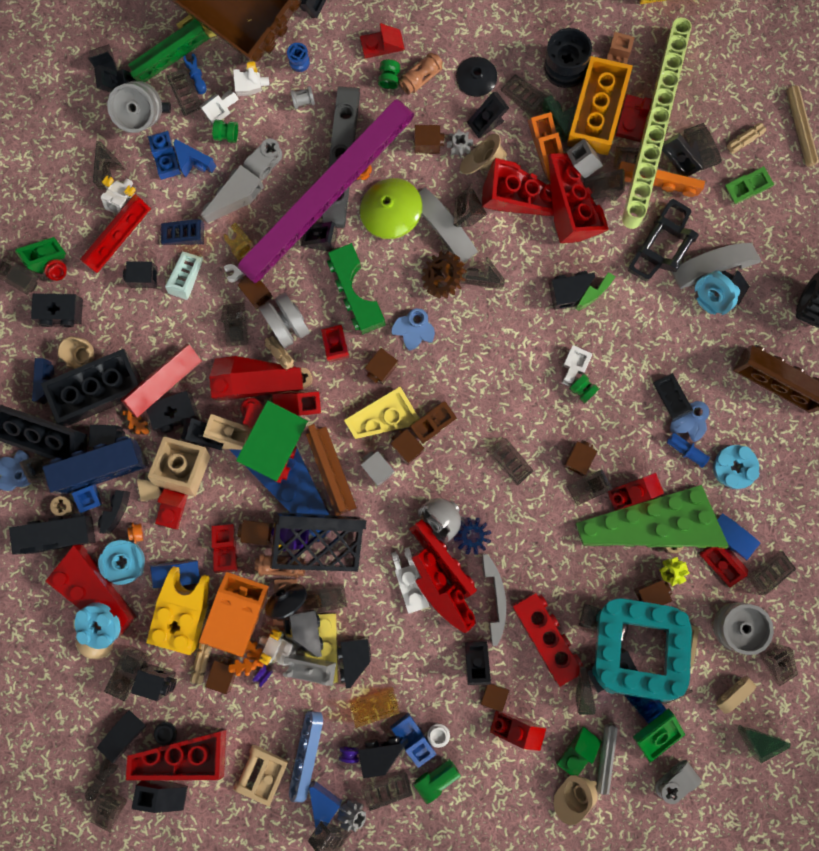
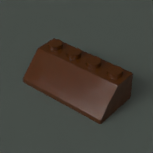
M751 345L744 349L733 370L734 372L808 413L819 411V378L810 377L805 374L803 369L796 366L792 367L785 363L786 361L783 358L766 353V350L761 346Z

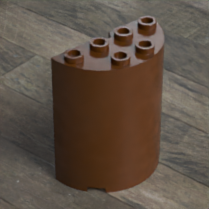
M171 0L251 62H258L266 52L270 54L276 46L275 41L278 37L282 38L288 30L286 26L288 21L301 4L299 0Z

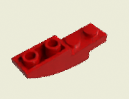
M429 548L421 549L412 557L421 575L415 582L428 602L445 620L461 632H469L477 622L473 612L464 600L462 591L459 590L456 583L448 586L446 577L440 571L436 559Z

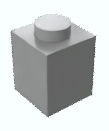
M585 138L566 151L573 166L585 179L603 166L596 151Z
M371 451L362 459L363 463L361 466L377 486H380L395 473L378 451L375 454Z

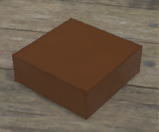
M493 683L486 685L480 704L503 712L509 689Z

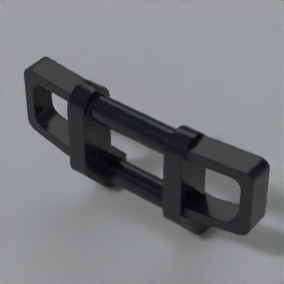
M671 199L661 215L655 219V225L644 243L637 248V254L628 267L630 273L647 282L659 268L672 272L678 271L679 263L692 242H695L699 236L694 230L684 228L691 214V209L675 199ZM670 207H674L684 214L680 226L664 217ZM662 229L683 240L672 259L664 258L650 250ZM640 256L656 265L648 275L639 271L634 266Z

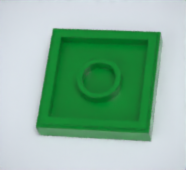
M668 708L635 734L633 739L646 759L652 762L684 737L685 733L673 712Z

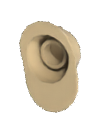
M492 134L470 151V154H467L462 160L460 171L463 174H471L479 169L489 171L494 158L504 159L507 153L500 145V136Z
M571 775L560 786L554 795L553 804L558 818L563 823L568 825L578 824L590 812L591 808L595 806L598 800V793L595 787L597 782L590 781L585 777Z

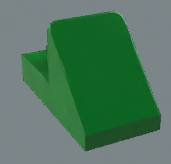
M55 237L15 249V253L26 268L39 274H43L44 267L49 261L64 259L66 252Z
M583 726L556 764L568 774L578 776L588 762L594 763L602 741Z

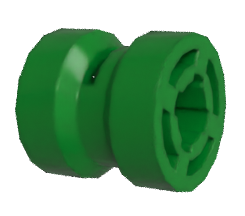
M390 59L380 62L379 70L381 75L378 77V85L380 87L396 89L399 86V78L397 76L400 73V63Z
M215 119L212 130L213 140H227L228 143H236L239 131L238 123L234 121L225 123L223 120Z
M584 373L569 389L573 393H577L580 396L579 399L585 404L600 388L596 384H592L589 381V377Z

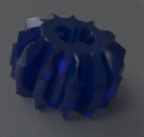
M468 517V526L461 521L463 530L459 529L458 531L461 537H455L454 541L462 540L463 543L458 546V549L461 550L466 545L465 554H469L471 547H473L474 554L478 555L477 546L485 551L486 547L482 542L491 543L490 539L484 538V535H490L491 531L483 532L482 530L487 526V523L485 522L480 527L478 526L480 518H476L474 525H472V520ZM469 530L478 533V538H475L476 542L472 543L471 539H467L466 535L470 534Z

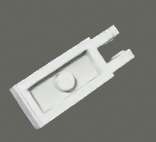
M408 547L405 548L404 553L410 566L401 568L398 554L396 552L391 554L396 567L395 573L409 614L430 606L415 582L420 575Z

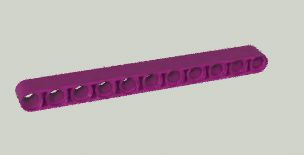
M399 99L394 100L238 264V269L252 282L257 283L407 127L414 117V112Z

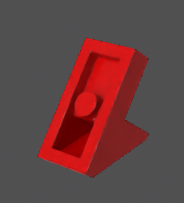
M380 23V32L360 36L364 59L404 51L405 48L400 29Z
M342 324L321 329L327 361L334 362L349 358L350 355Z
M164 488L157 500L161 505L155 524L178 530L188 495Z

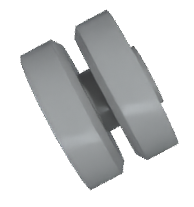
M131 81L115 87L107 101L108 113L112 121L126 132L138 133L154 126L162 113V101L158 92L151 85L143 81Z
M283 292L275 297V302L280 308L279 312L269 302L260 306L259 309L285 349L294 343V339L288 330L292 328L299 338L305 337L310 331L304 323L305 319L295 303H292L288 295Z
M731 602L724 605L716 613L713 622L714 634L718 641L725 648L745 655H755L764 651L771 643L774 634L773 622L768 613L761 607L743 602Z

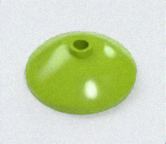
M399 178L384 179L370 187L363 196L360 204V218L365 228L372 235L382 239L399 238L409 233L417 225L422 214V199L418 190L410 182Z

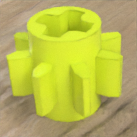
M678 557L662 562L665 567L659 569L664 581L670 583L671 586L686 582L684 576L690 574L686 562L680 561Z

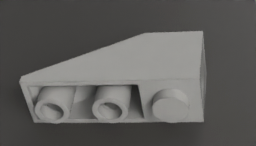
M242 165L237 170H233L226 184L218 188L214 199L204 206L201 214L207 223L212 222L251 204L264 188L261 179Z

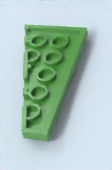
M702 485L576 523V529L583 546L625 545V547L682 548L685 546L728 548V543Z

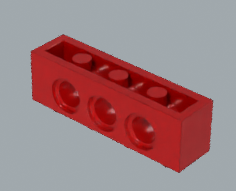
M532 592L511 605L559 687L583 674L580 668L583 666L580 658L576 653L573 655L568 648L571 646V643L565 634L561 635L557 627L560 625L554 614H548L545 608L548 604L542 594L537 595L536 592ZM539 611L542 614V620L540 623L535 624L532 622L531 616L534 612ZM548 631L553 632V641L544 643L543 635ZM558 652H564L565 660L562 663H556L555 655Z

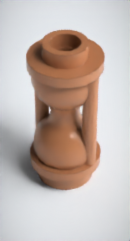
M428 53L425 58L408 72L404 73L401 76L402 79L399 80L403 91L408 95L415 93L437 73L441 72L443 64L441 58L437 54Z
M260 554V558L255 560V571L259 573V576L277 575L295 578L305 576V570L271 569V556ZM278 556L277 563H285L291 557ZM300 556L297 558L301 564H306L305 558Z

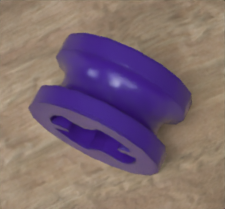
M264 665L252 681L258 682L261 688L271 676L273 670H267V666Z
M340 747L342 755L339 756V761L358 763L359 758L357 754H359V748Z

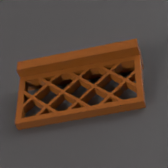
M315 424L308 426L310 433H307L306 437L335 514L339 516L357 509L327 427L318 429Z

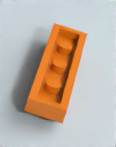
M621 161L615 177H619L625 182H631L635 164ZM657 170L653 186L661 187L666 192L678 191L682 192L684 196L694 197L698 196L704 189L705 181Z

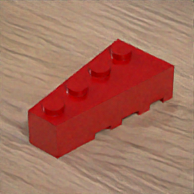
M73 545L45 581L80 610L95 602L109 606L113 616L117 615L121 626L119 636L124 634L137 617L122 596L114 589L112 583L101 575L98 564L90 557L83 545Z
M226 730L128 755L126 780H220L224 778Z

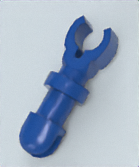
M192 53L193 64L188 62L184 55V64L190 71V78L195 82L196 91L199 94H204L207 87L205 81L201 78L202 72L197 67L195 54Z

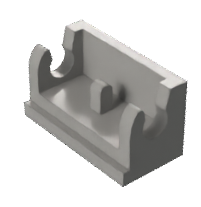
M297 654L285 657L284 664H288L289 668L287 672L283 673L284 677L333 686L336 662Z

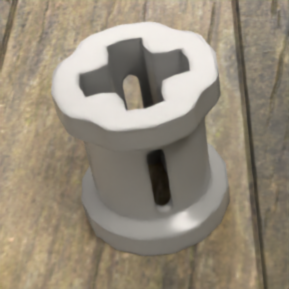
M311 86L300 91L290 90L295 110L299 106L315 105Z

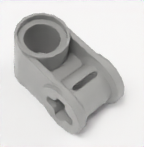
M270 138L264 140L246 158L243 167L261 179V181L264 180L282 159L283 154L278 142Z
M682 760L656 782L655 791L667 803L676 804L689 792L696 789L702 780L688 761ZM668 787H670V788H669V790L671 791L670 794H668V792H667V790H666Z

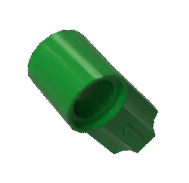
M449 758L433 771L426 772L413 782V786L425 804H429L441 795L442 790L460 778L461 774Z

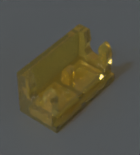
M235 222L231 227L234 233L237 234V237L231 240L228 235L224 234V239L231 247V252L236 260L240 263L254 245Z
M394 688L350 702V710L353 712L356 728L400 714V707Z

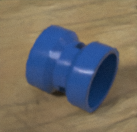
M293 43L288 47L287 57L290 67L296 72L307 70L310 65V59L306 46L302 43Z

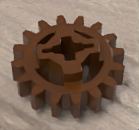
M440 251L439 257L432 255L433 261L426 262L428 268L422 269L426 274L421 277V280L425 281L422 286L427 289V293L438 299L441 297L447 299L449 293L455 295V289L462 288L459 283L466 280L462 277V274H465L467 270L462 268L465 263L460 260L459 256L449 251L446 254Z

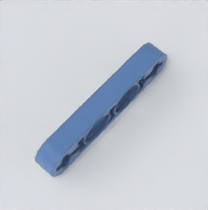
M308 711L305 715L289 787V799L291 802L303 803L307 799L323 725L321 712Z

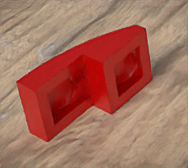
M234 524L212 526L213 571L215 573L237 572Z

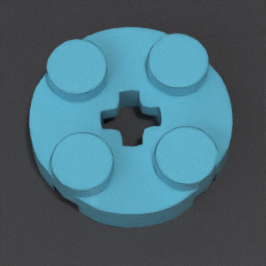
M718 270L704 275L695 285V292L697 291L699 296L697 298L699 305L710 314H727L737 304L738 296L740 295L739 287L734 285L727 276ZM715 291L719 294L718 297L714 295Z
M732 445L719 451L713 463V472L716 479L726 487L742 489L750 486L758 479L760 474L759 462L749 447ZM735 460L737 464L741 465L739 473H737L736 470L732 471L731 466L734 465L733 461Z
M117 540L109 543L98 559L101 575L116 585L129 584L141 576L144 571L145 556L138 544L128 540ZM120 556L127 560L123 569L120 565L117 566Z
M95 602L76 613V639L80 644H86L94 649H103L110 646L118 638L121 630L120 621L117 615L113 616L110 612L111 608L109 606ZM97 622V625L100 626L101 629L98 630L95 627L94 623Z

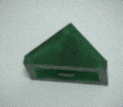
M742 725L738 726V730L752 757L760 763L786 751L791 746V743L781 738Z

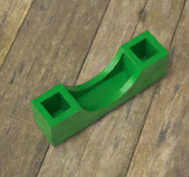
M350 243L328 252L330 260L327 261L331 273L336 272L338 279L335 280L339 292L344 291L346 298L343 299L347 311L352 310L355 318L351 320L355 330H360L361 334L364 335L386 326L377 301H367L360 298L352 288L354 276L361 269V264L353 244Z

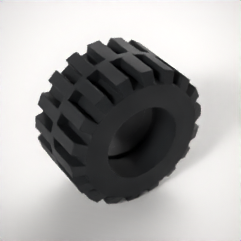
M819 271L806 285L796 308L797 319L819 328Z

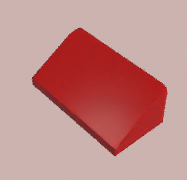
M706 547L699 554L729 588L748 576L749 570L729 548Z

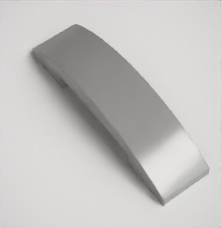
M427 188L422 189L419 192L423 206L421 217L423 216L448 246V250L452 254L459 256L460 260L465 263L478 251L446 207Z
M752 243L734 244L692 258L681 264L678 271L672 272L679 288L683 289L695 285L700 278L715 270L722 272L737 266L743 269L760 263L761 259Z
M482 554L484 577H493L497 620L489 621L491 644L492 646H497L505 626L506 596L497 567L488 554Z

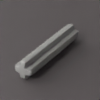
M605 724L596 786L597 792L603 795H608L610 792L618 730L615 725Z

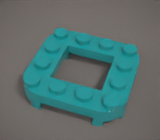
M621 598L609 601L600 610L596 618L598 625L595 662L592 672L600 686L611 694L618 693L660 700V702H669L683 696L690 683L692 627L687 613L672 606ZM623 624L660 629L666 632L664 675L620 668Z

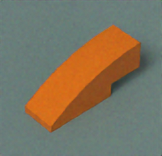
M551 112L528 119L530 132L548 181H550L548 155L564 153L559 132L556 133Z

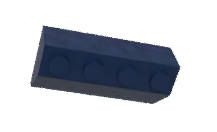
M124 436L115 439L114 444H99L93 447L94 450L86 453L84 450L71 454V458L65 460L63 458L53 459L49 461V465L43 466L50 493L66 495L93 484L97 485L148 468L149 464L137 440Z

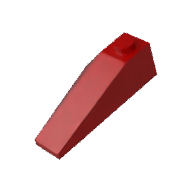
M499 158L493 159L483 185L481 207L502 212L554 216L551 184L543 183L537 179L535 174L527 173L515 162Z

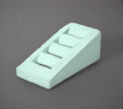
M182 251L165 285L168 294L188 300L203 261L202 257ZM185 261H188V262L194 263V265H193V266H190V265L184 264V262H185ZM184 269L190 271V273H186L181 270ZM178 278H184L186 281L179 280Z

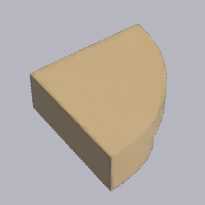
M137 480L141 502L159 498L162 493L160 487L154 486L148 480Z

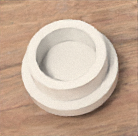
M434 724L429 728L427 738L432 746L437 748L444 747L449 742L450 732L445 725Z

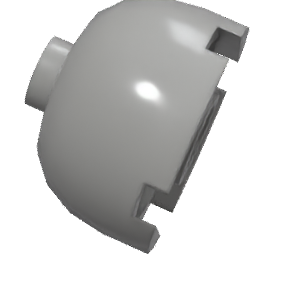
M434 498L418 509V516L423 515L426 520L424 522L432 527L433 534L438 540L445 539L444 543L449 542L458 533L461 526L460 509L453 501L449 502L446 499Z

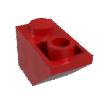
M317 390L272 394V402L298 416L321 413L320 394Z
M653 473L610 489L607 493L614 510L617 511L664 494L657 474Z
M496 710L490 733L522 749L540 751L547 728L532 721Z

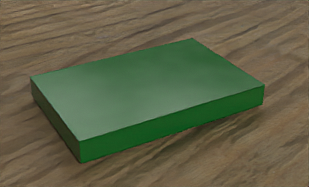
M267 400L236 461L278 481L308 421Z

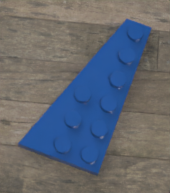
M298 448L296 449L294 459L289 458L287 467H290L287 480L282 479L281 483H277L273 479L245 466L290 513L329 515ZM229 449L238 458L241 450ZM309 530V533L313 537H315L316 535L313 533V531ZM327 531L321 538L323 539L330 531Z

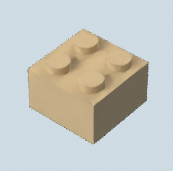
M163 437L147 477L154 486L196 497L211 456L206 447Z

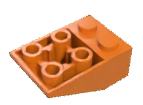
M226 572L217 591L199 643L243 657L267 599L269 586Z

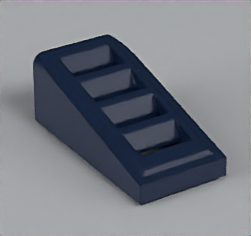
M198 219L161 223V244H204L203 221ZM187 228V237H184V229ZM192 228H195V236H192ZM167 229H171V238L167 239ZM176 229H179L178 238H176Z

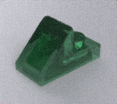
M550 95L544 98L542 109L545 114L552 113L556 133L559 132L563 143L568 137L577 105L562 112L559 101H555L553 96Z

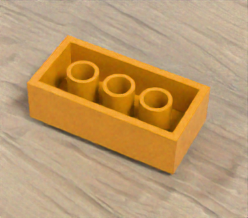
M591 56L567 146L573 147L585 138L596 153L608 156L633 65Z

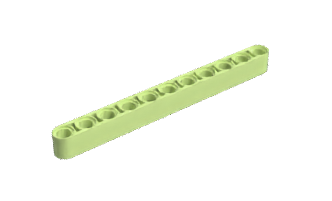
M680 17L674 20L667 36L650 110L622 215L623 225L629 229H635L640 226L647 213L692 28L691 22L686 18Z

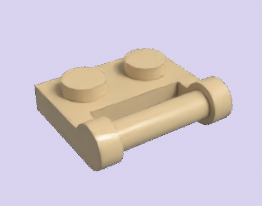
M251 745L249 750L250 756L239 781L235 782L233 790L270 807L289 761L257 745ZM258 758L263 759V765L253 788L248 787L247 783Z

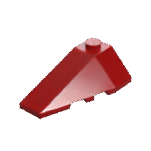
M549 154L554 225L559 242L577 243L607 232L609 228L604 211L600 204H595L591 197L592 191L589 187L586 188L580 179L581 174L573 166L568 154Z
M240 356L216 358L209 376L211 398L218 401L304 390L301 368L292 367L286 370L281 364Z

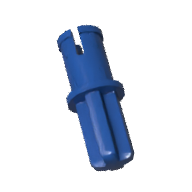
M676 433L669 436L667 444L679 451L683 458H689L701 468L707 464L710 456L697 449L693 442L690 444Z

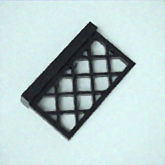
M274 512L273 521L275 526L271 569L358 572L363 529H366L367 520L356 516ZM281 528L290 529L294 534L285 543L280 539ZM306 530H312L316 536L306 544L300 535ZM327 531H333L337 537L327 545L321 537ZM349 532H356L355 541L348 545L343 537ZM297 538L304 547L293 555L287 546ZM319 539L325 548L315 556L309 547ZM338 541H341L346 549L336 556L331 548ZM285 549L291 555V558L285 563H277L278 554ZM307 550L313 559L307 564H301L297 558ZM329 551L335 559L328 565H323L319 558ZM348 552L353 555L352 566H346L340 561Z

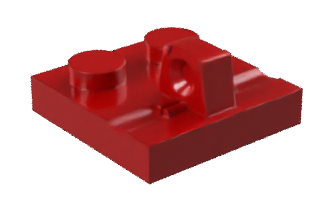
M626 94L615 136L641 142L652 102L651 98H640Z

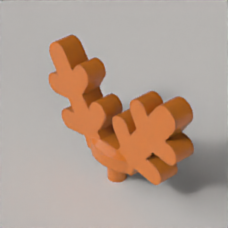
M129 409L128 411H123V415H127V420L130 421L128 425L130 430H133L135 426L136 434L139 435L141 432L146 435L149 434V429L146 428L148 422H139L142 420V416L138 418L133 417Z
M249 641L245 651L247 656L244 658L243 663L235 660L234 664L229 665L228 671L230 673L236 672V676H240L245 671V676H249L251 670H255L257 666L262 668L264 664L259 662V659H261L263 649H257V642L251 643Z

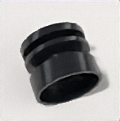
M565 28L554 33L549 39L544 72L546 78L553 85L561 88L575 87L585 78L591 57L592 44L584 32L575 28Z

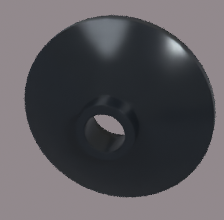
M471 57L459 65L456 72V81L459 88L465 94L474 97L484 96L494 89L497 83V70L489 60L482 57ZM479 71L481 74L475 75L474 72Z
M298 583L289 584L278 589L266 603V614L271 619H283L292 615L304 604L307 598V590Z

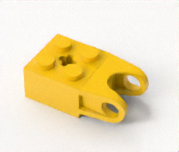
M173 566L156 602L147 644L186 655H191L197 649L208 608L210 583L208 575L201 576L195 590H187L181 585L179 567Z

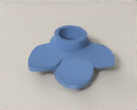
M416 308L411 310L407 316L400 317L395 321L392 327V334L403 336L406 348L411 351L417 348L422 340L432 343L435 330L428 322L427 313L422 309ZM414 317H421V322L415 323Z
M701 401L690 403L693 413L671 422V433L680 434L688 432L693 442L703 437L707 430L705 420L709 417V408ZM700 408L703 413L700 416H696L694 410Z
M18 450L14 458H0L1 490L12 491L16 487H26L33 482L34 473L29 468L30 458L26 452Z

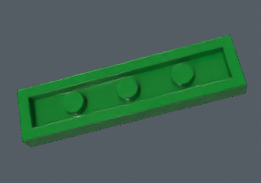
M194 19L129 63L128 66L132 70L130 74L136 81L147 82L210 38L201 23Z

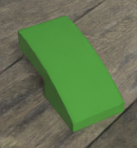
M763 166L748 175H743L726 184L725 187L734 204H737L773 187L774 183Z
M608 272L598 289L589 286L575 309L580 311L595 302L606 291L616 276Z

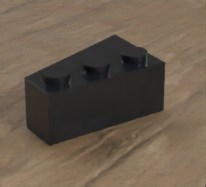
M84 513L71 514V518L68 519L53 517L49 518L48 522L41 523L38 520L27 522V525L9 527L12 555L34 554L73 547V545L96 543L93 519L91 516H84Z

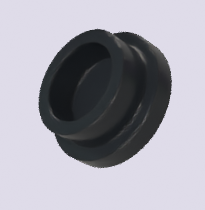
M162 722L154 730V738L160 745H169L177 737V729L171 722Z

